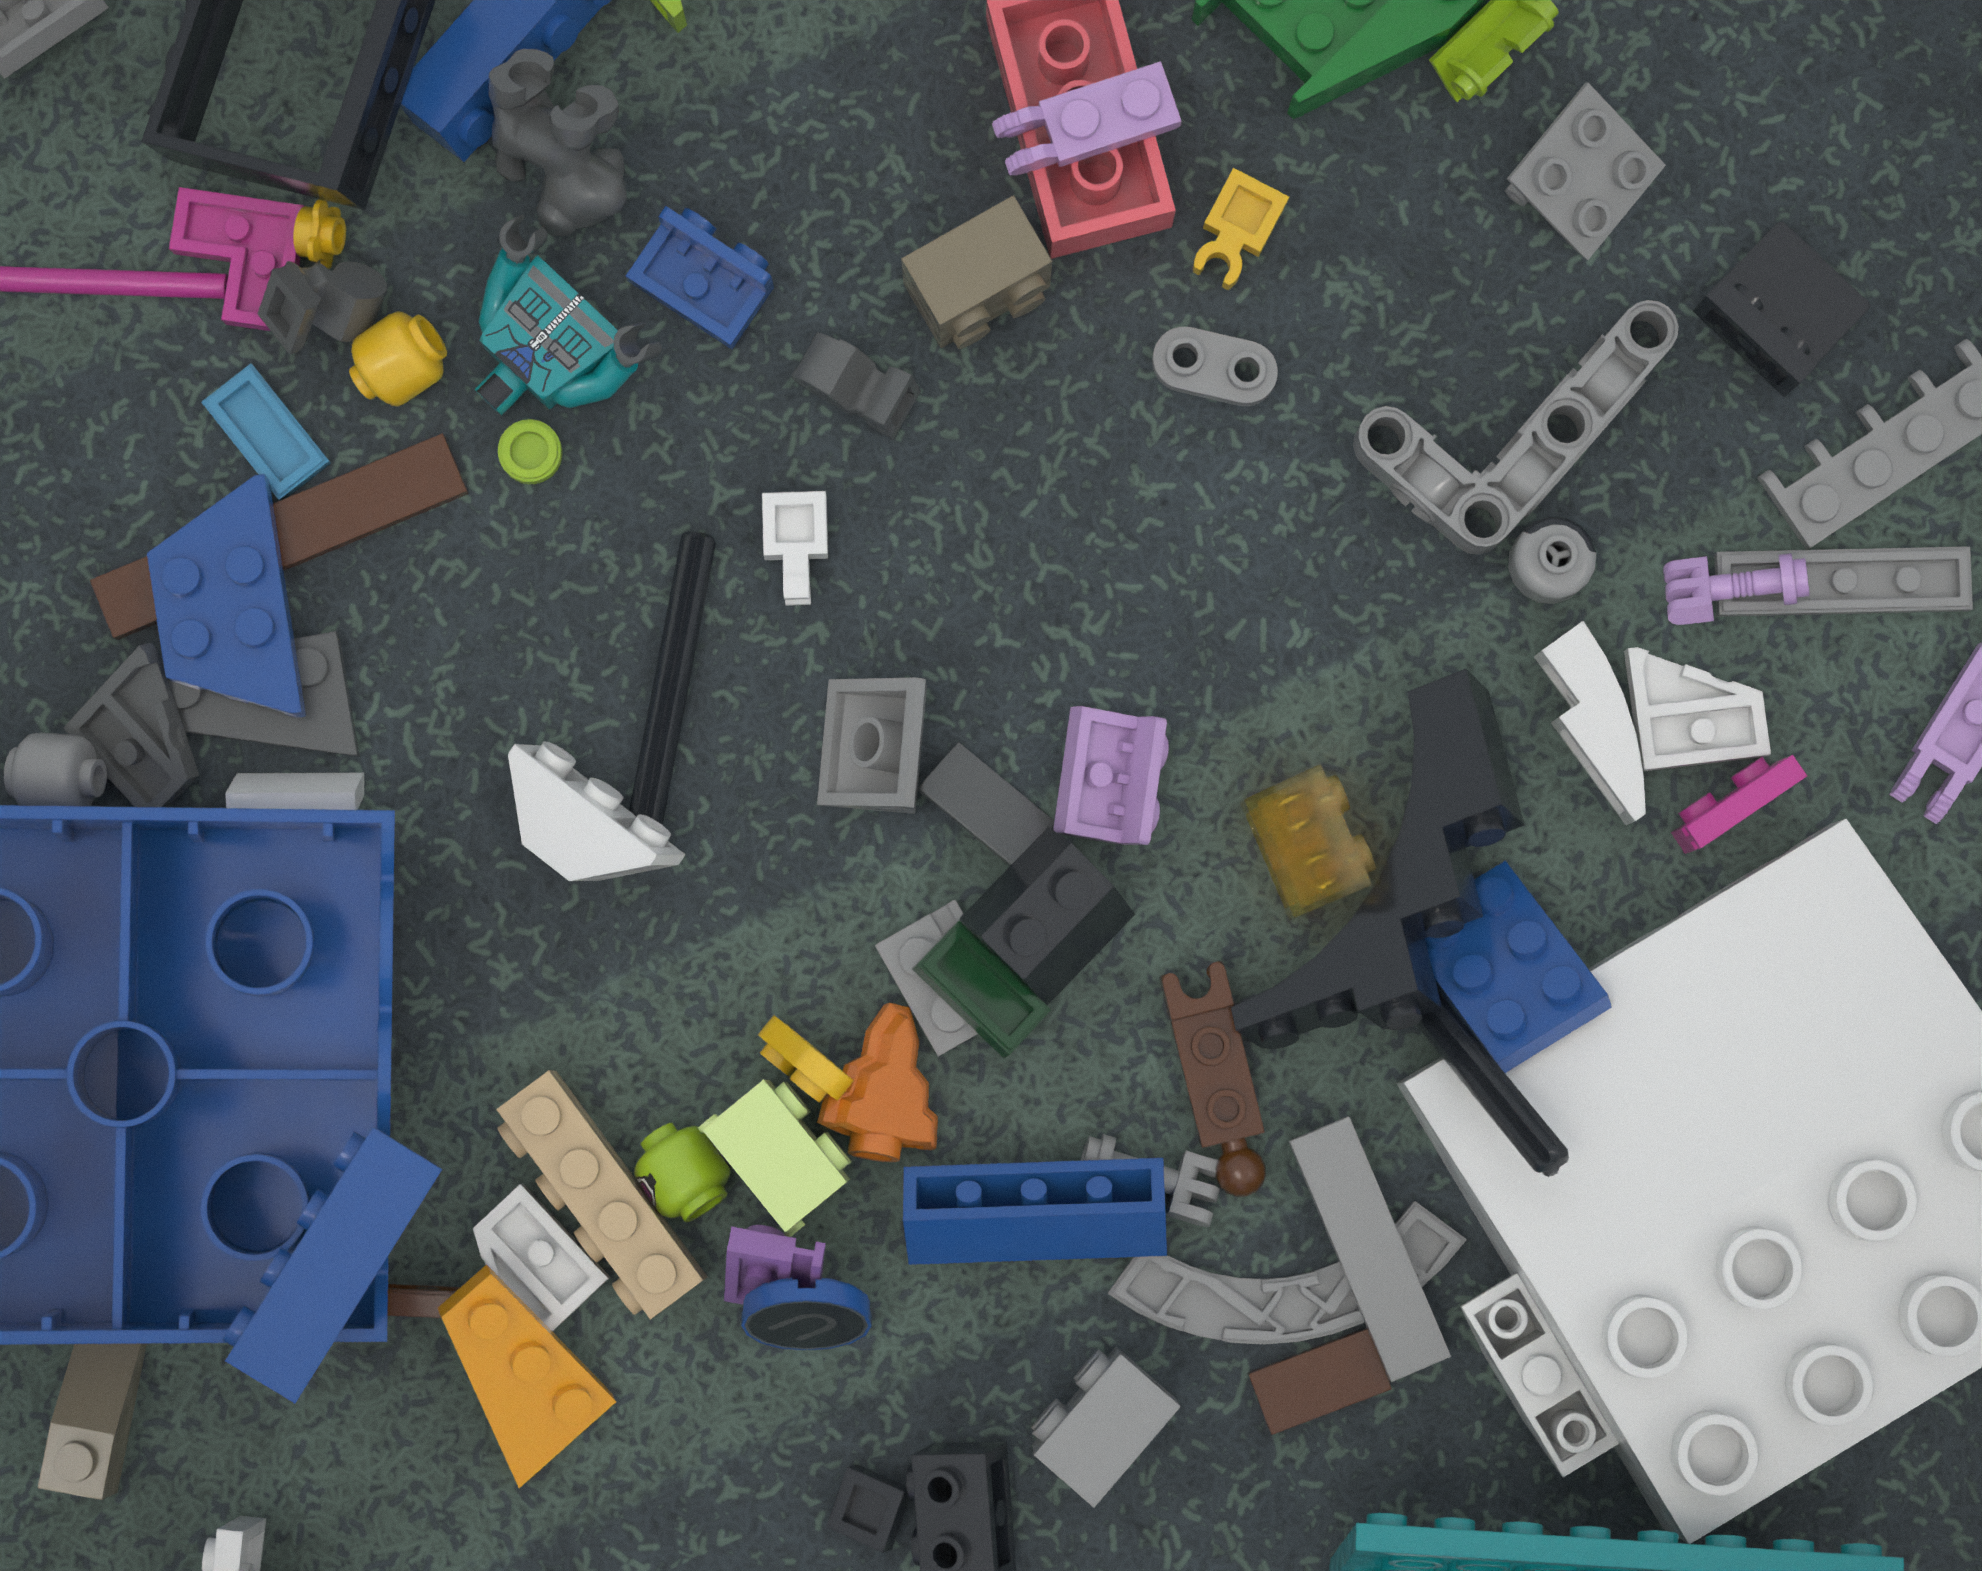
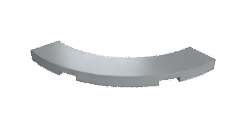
M1413 1201L1398 1220L1394 1222L1422 1287L1450 1261L1467 1240L1416 1201ZM1168 1255L1133 1257L1107 1292L1135 1312L1167 1327L1196 1336L1230 1343L1277 1344L1300 1342L1332 1335L1364 1323V1319L1339 1262L1312 1272L1294 1276L1256 1279L1237 1278L1211 1273L1189 1266Z

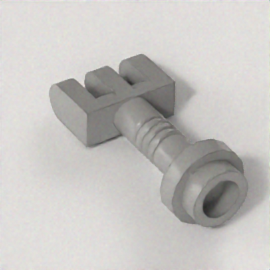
M1103 1134L1101 1139L1088 1137L1080 1161L1138 1158L1114 1151L1116 1138ZM1186 1150L1182 1154L1178 1170L1164 1166L1165 1193L1170 1194L1166 1216L1198 1226L1210 1227L1213 1213L1204 1208L1190 1205L1191 1197L1206 1202H1217L1220 1189L1196 1179L1198 1172L1216 1178V1164L1218 1160Z

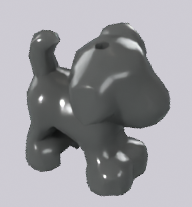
M521 49L516 51L507 62L492 68L489 72V97L495 116L492 124L493 146L498 149L495 156L497 172L504 178L517 182L525 179L526 175L522 160L529 161L534 166L543 168L545 176L541 187V199L536 208L539 224L551 236H570L576 229L594 226L603 222L609 216L621 212L627 203L626 182L623 179L625 165L620 150L598 148L590 152V145L596 135L607 133L615 124L619 114L618 101L611 89L600 85H587L576 91L575 102L563 110L560 109L559 105L553 106L545 91L551 83L554 74L555 64L553 56L537 49Z

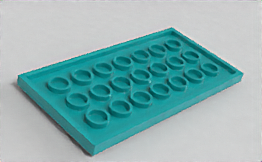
M1372 1513L1367 1515L1366 1523H1356L1331 1557L1329 1571H1904V1558L1882 1556V1546L1874 1544H1844L1840 1546L1841 1553L1814 1552V1542L1800 1539L1774 1540L1773 1549L1747 1548V1539L1735 1535L1706 1536L1705 1545L1679 1543V1534L1670 1531H1640L1637 1533V1541L1611 1539L1610 1529L1596 1526L1571 1527L1570 1536L1543 1535V1525L1531 1522H1506L1502 1524V1532L1475 1530V1521L1466 1518L1434 1519V1528L1407 1526V1516Z

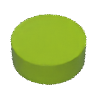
M527 419L512 424L504 431L498 444V458L501 466L512 479L523 484H538L548 480L556 473L562 461V445L557 434L550 426L538 420Z

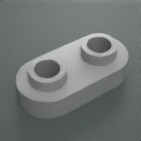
M1177 327L1167 331L1156 343L1152 357L1154 373L1158 380L1167 388L1238 406H1252L1265 400L1271 394L1278 376L1275 358L1263 345L1192 327ZM1179 348H1188L1195 353L1196 363L1188 368L1180 367L1174 362L1173 353ZM1241 362L1252 363L1258 371V377L1251 382L1241 381L1235 375V366Z

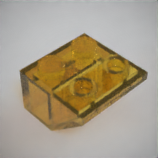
M1321 764L1258 792L1240 803L1289 921L1360 892L1372 885L1368 874L1376 870V866L1370 849L1362 834L1351 837L1343 818L1344 812L1350 810L1344 788L1336 774L1326 777Z

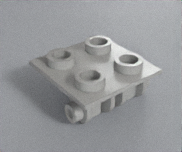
M1585 83L1508 176L1507 180L1511 184L1507 187L1505 193L1520 206H1525L1529 202L1580 255L1589 260L1666 165L1589 83Z

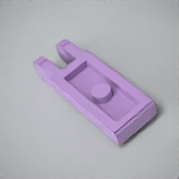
M1160 61L1039 101V106H1028L997 118V120L993 121L992 126L997 138L1015 137L1042 126L1046 128L1050 144H1040L1031 148H1025L1006 158L1005 164L1010 176H1015L1058 163L1059 167L1177 129L1181 126V118Z
M1982 643L1977 644L1911 751L1915 752V754L1908 762L1889 794L1903 803L1914 794L1921 782V778L1931 763L1945 771L1949 775L1939 790L1935 791L1927 802L1926 811L1923 815L1935 824L1943 819L1964 785L1972 783L1982 767Z

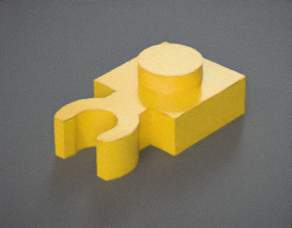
M1233 168L1203 226V229L1218 237L1216 241L1208 242L1199 249L1195 256L1193 273L1200 275L1208 260L1220 258L1227 263L1229 268L1222 287L1226 290L1231 289L1238 281L1242 270L1240 252L1244 249L1259 257L1288 202L1289 196Z

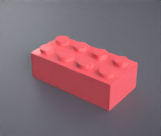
M986 0V21L1011 113L1028 106H1039V101L1137 69L1119 0ZM1045 126L1017 136L1021 150L1040 144H1050ZM1156 136L1059 167L1058 163L1027 173L1051 259L1172 228L1176 209Z

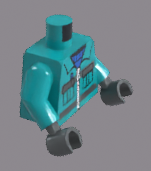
M521 214L513 218L501 228L499 237L503 248L500 250L488 277L479 317V326L482 331L479 341L499 364L474 390L501 416L527 389L548 409H551L556 404L567 408H574L611 398L637 370L639 362L653 359L660 354L662 350L660 342L650 343L643 349H640L637 345L636 337L639 330L645 327V322L634 323L617 330L538 255L530 263L528 255L546 243L548 234L541 227L531 235L528 243L522 239L519 233V226L524 220V215Z

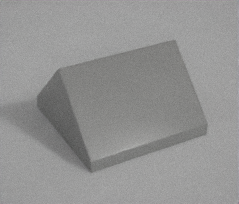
M829 679L817 805L915 814L927 692L926 679Z

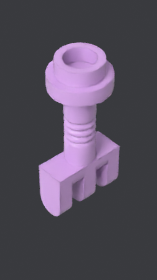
M1792 553L1779 555L1780 568L1755 570L1752 573L1747 571L1745 574L1740 572L1739 574L1709 576L1707 556L1670 561L1663 568L1664 580L1667 583L1665 587L1666 600L1669 603L1667 605L1668 620L1676 625L1714 621L1712 601L1732 599L1733 597L1739 598L1740 595L1742 597L1747 595L1751 597L1753 593L1755 596L1783 593L1784 605L1797 604L1798 597L1810 596L1805 558L1792 560Z

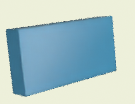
M252 363L201 402L255 471L268 477L271 491L279 501L288 498L331 464Z

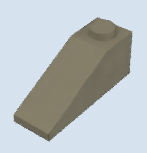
M74 1344L50 1422L38 1483L39 1489L99 1500L118 1493L147 1344Z

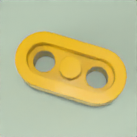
M775 1015L771 1017L759 1032L758 1036L767 1043L760 1051V1054L789 1076L792 1082L820 1103L827 1093L838 1101L854 1080Z

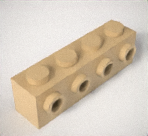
M548 1070L496 1109L505 1121L497 1127L500 1135L518 1158H522L527 1153L532 1157L543 1172L541 1176L535 1179L537 1185L555 1209L559 1211L567 1205L581 1226L574 1231V1235L587 1254L596 1263L604 1257L620 1277L612 1283V1286L632 1314L636 1315L641 1310H644L651 1320L708 1277L666 1219L657 1211L641 1185L557 1071Z

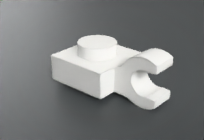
M826 491L762 493L764 559L783 560V593L786 606L811 605L809 559L828 558Z

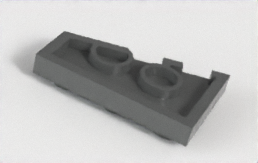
M334 631L294 639L306 712L305 717L295 718L285 715L281 711L250 702L247 704L223 697L219 693L205 689H195L171 682L168 679L185 733L360 757L339 633Z

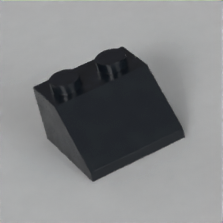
M1048 827L959 920L1028 988L1048 1005L1131 920L1135 913L1110 881L1070 841Z

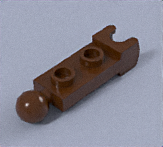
M1217 961L1208 966L1206 973L1211 980L1209 992L1201 998H1191L1183 993L1179 979L1175 974L1167 973L1161 975L1159 980L1168 1017L1171 1021L1170 1024L1200 1146L1204 1148L1221 1144L1223 1154L1219 1157L1216 1164L1218 1184L1227 1194L1235 1197H1247L1256 1193L1263 1185L1266 1177V1165L1262 1157L1254 1149L1247 1146L1245 1137L1265 1133L1241 1034L1236 1031L1231 1011L1234 1002L1224 963Z

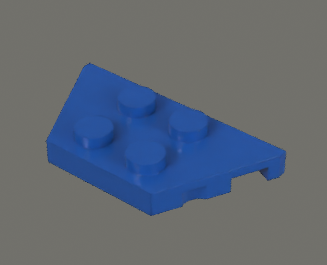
M265 474L254 475L147 552L165 677L174 683L219 693L223 697L247 704L250 702L281 711L288 716L295 718L305 717V705L270 482Z

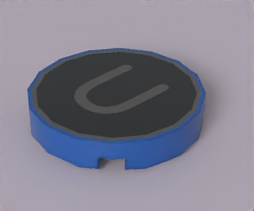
M785 1278L764 1283L746 1294L743 1300L741 1326L747 1336L759 1343L773 1347L793 1350L831 1349L851 1344L866 1336L872 1326V1313L867 1294L849 1283L821 1278V1280L815 1279V1288H798V1279Z

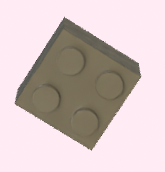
M1014 195L901 258L903 284L940 348L952 342L956 344L958 349L972 345L991 331L987 322L1007 311L1010 312L1013 318L1027 314L1046 300L1042 291L1048 289L1051 282L1052 260Z

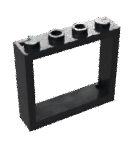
M186 0V12L176 41L167 53L165 61L166 70L155 102L147 112L150 117L141 142L168 160L190 167L365 210L436 0L376 1L319 173L195 142L243 0Z

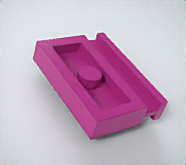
M1793 755L1776 761L1770 766L1762 756L1731 777V780L1737 787L1735 790L1718 801L1709 792L1680 811L1678 814L1684 821V824L1671 832V834L1685 854L1698 848L1700 849L1800 782L1807 775Z

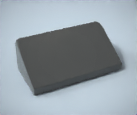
M959 742L918 787V792L1009 867L1048 827L1051 829L1054 827V820Z

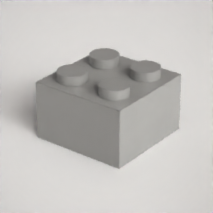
M1117 1346L1108 1356L1098 1349L1074 1376L1075 1384L1080 1389L1069 1402L1064 1405L1056 1398L1031 1427L1034 1430L1032 1434L1037 1437L1032 1443L1034 1456L1093 1508H1095L1181 1407L1173 1395Z

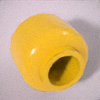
M397 311L387 315L353 340L351 353L355 365L349 369V373L355 386L366 398L372 400L378 397L385 403L398 407L407 403L442 378V359L447 356V350L442 338L426 318L419 314L411 317L404 312Z

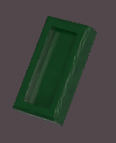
M960 920L953 924L912 968L924 982L1003 1058L1009 1056L1051 1011Z

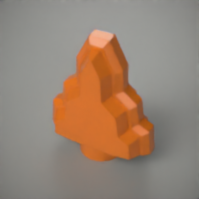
M893 1003L883 1005L865 1032L861 1056L844 1064L842 1071L854 1080L838 1101L828 1093L823 1098L817 1123L837 1133L850 1136L848 1154L872 1161L898 1162L900 1161L902 1147L922 1150L936 1149L938 1116L928 1108L929 1082L916 1067L919 1039L909 1007Z

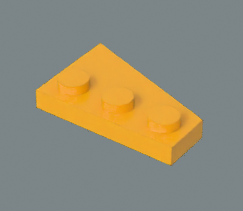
M487 1264L437 1308L518 1488L522 1487L616 1403L613 1394Z

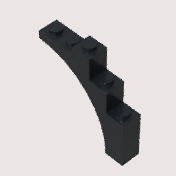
M1467 669L1408 691L1414 733L1412 784L1400 833L1382 873L1352 919L1313 959L1276 986L1231 1007L1236 1031L1260 1048L1279 1049L1296 1043L1299 1040V1035L1320 1027L1336 1028L1350 1024L1357 1019L1358 1013L1367 1017L1383 1030H1401L1418 1024L1422 1020V1015L1442 1008L1425 938H1443L1454 935L1464 928L1465 923L1484 917L1466 847L1492 845L1502 840L1506 832L1525 825L1490 693Z

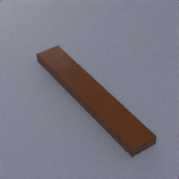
M444 434L432 437L274 503L273 507L283 571L468 495L469 492ZM147 556L90 580L114 639H122L157 624Z

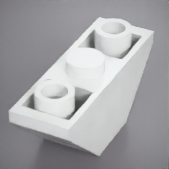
M544 741L542 745L514 744L510 750L508 759L522 845L568 881H600L679 865L685 854L668 841L671 833L663 825L648 816L639 814L636 817L620 804L623 796L615 788L596 778L588 780L573 768L576 760L564 749Z
M1514 1273L1460 1306L1486 1360L1522 1420L1562 1477H1565L1619 1444L1517 1273Z

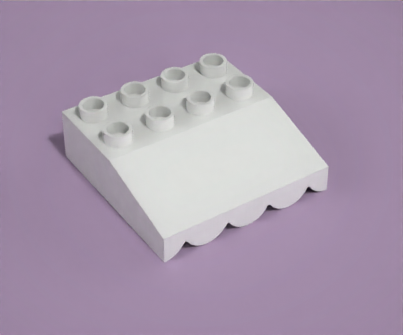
M1847 819L1829 824L1779 857L1752 870L1695 904L1670 922L1645 934L1588 968L1607 992L1612 1008L1505 1073L1568 1149V1162L1559 1168L1557 1174L1547 1177L1542 1172H1535L1442 1057L1396 1083L1511 1275L1514 1273L1519 1275L1619 1442L1618 1445L1614 1446L1615 1450L1661 1527L1667 1531L1678 1533L1679 1539L1688 1544L1693 1543L1982 1368V1010Z

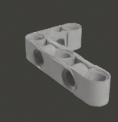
M1646 300L1638 302L1628 309L1606 336L1602 334L1578 362L1582 368L1579 371L1573 368L1500 451L1496 457L1501 461L1497 465L1491 462L1481 474L1476 470L1471 474L1434 442L1437 437L1436 435L1432 436L1409 415L1394 407H1380L1372 410L1365 416L1354 435L1353 448L1355 455L1366 469L1390 488L1393 495L1403 505L1407 506L1411 502L1415 506L1412 512L1418 518L1433 525L1458 548L1470 554L1480 555L1490 552L1506 538L1524 516L1527 518L1647 381L1644 378L1671 349L1677 339L1679 326L1676 316L1668 306L1659 301ZM1645 321L1653 325L1659 336L1658 346L1644 348L1636 344L1630 333L1631 323ZM1560 414L1571 418L1576 424L1578 431L1576 441L1564 443L1554 439L1548 430V417ZM1376 426L1391 428L1399 437V450L1389 455L1378 453L1369 444L1368 431ZM1473 508H1480L1489 512L1494 518L1496 525L1494 535L1480 538L1471 534L1465 525V512Z

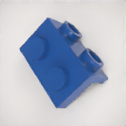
M665 206L658 216L660 226L626 274V279L635 287L733 350L774 289L772 277L765 271L769 263L757 252L738 242L734 249H731L714 238L713 234L716 228L696 212L685 208L681 215Z

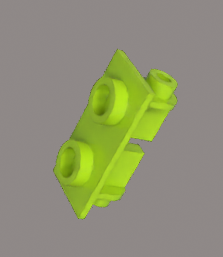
M1490 0L1429 61L1456 102L1461 98L1470 100L1474 95L1482 97L1487 92V87L1513 63L1509 52L1515 49L1523 53L1544 32H1549L1554 27L1553 19L1559 14V11L1551 0Z

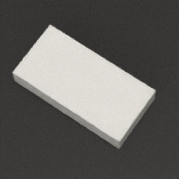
M237 773L225 793L226 808L358 810L364 797V773Z

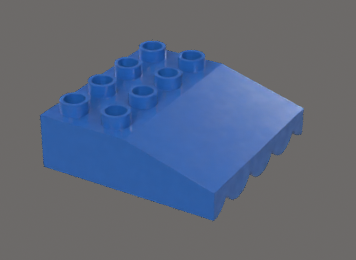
M0 805V1345L226 1343L222 1339L243 1306L245 1305L256 1312L269 1292L270 1288L259 1281L279 1249L282 1247L293 1254L307 1232L306 1229L297 1225L296 1222L317 1189L330 1195L344 1172L332 1165L353 1132L355 1131L366 1138L372 1127H375L390 1136L395 810ZM388 1257L334 1342H387Z

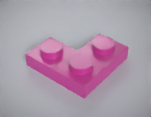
M179 187L169 250L176 255L231 262L221 320L226 325L270 331L257 313L272 269L285 266L287 261L293 262L298 266L300 265L301 257L295 251L293 233L296 217L304 205Z

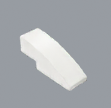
M1582 621L1540 651L1534 658L1571 707L1552 721L1551 724L1624 824L1628 825L1646 814L1644 774L1637 735L1624 694L1607 657L1584 621Z

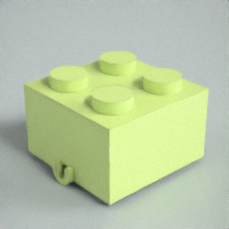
M763 1079L721 1115H712L697 1129L707 1135L784 1232H786L784 1235L791 1237L805 1226V1223L802 1221L804 1217L851 1180L843 1168L852 1161L828 1132L823 1133L818 1138L813 1134L802 1120L811 1110L788 1082H782L778 1087H775L770 1080Z

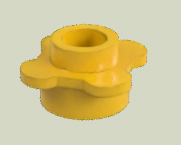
M318 199L313 207L304 206L300 209L295 220L293 233L294 248L298 256L306 257L312 262L320 260V263L328 269L332 267L333 256L339 255L342 252L346 240V224L344 219L340 217L341 212L338 207L331 206L328 208L326 200Z

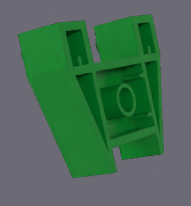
M1195 0L1191 20L1199 26L1223 3L1305 83L1292 96L1287 114L1294 120L1442 47L1488 0Z

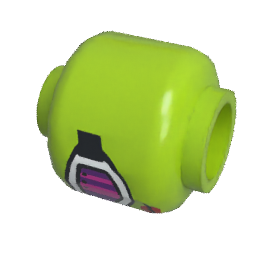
M668 1123L649 1134L641 1142L640 1145L645 1153L636 1163L634 1175L662 1216L667 1218L681 1216L684 1222L687 1223L710 1211L727 1196L728 1193L724 1186L730 1177L731 1171L707 1135L697 1129L698 1126H689L677 1130L673 1123Z

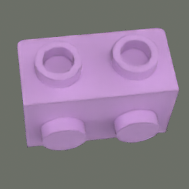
M1084 706L1071 707L1053 830L1062 835L1108 843L1148 845L1151 840V833L1156 828L1160 815V806L1156 797L1160 770L1167 760L1169 750L1168 739L1165 735L1167 720L1155 716L1136 717Z

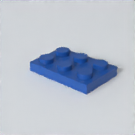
M1504 861L1474 879L1484 917L1465 923L1464 928L1454 935L1443 938L1427 937L1425 942L1438 990L1457 1016L1504 1073L1609 1010L1612 1006L1607 992L1508 863Z

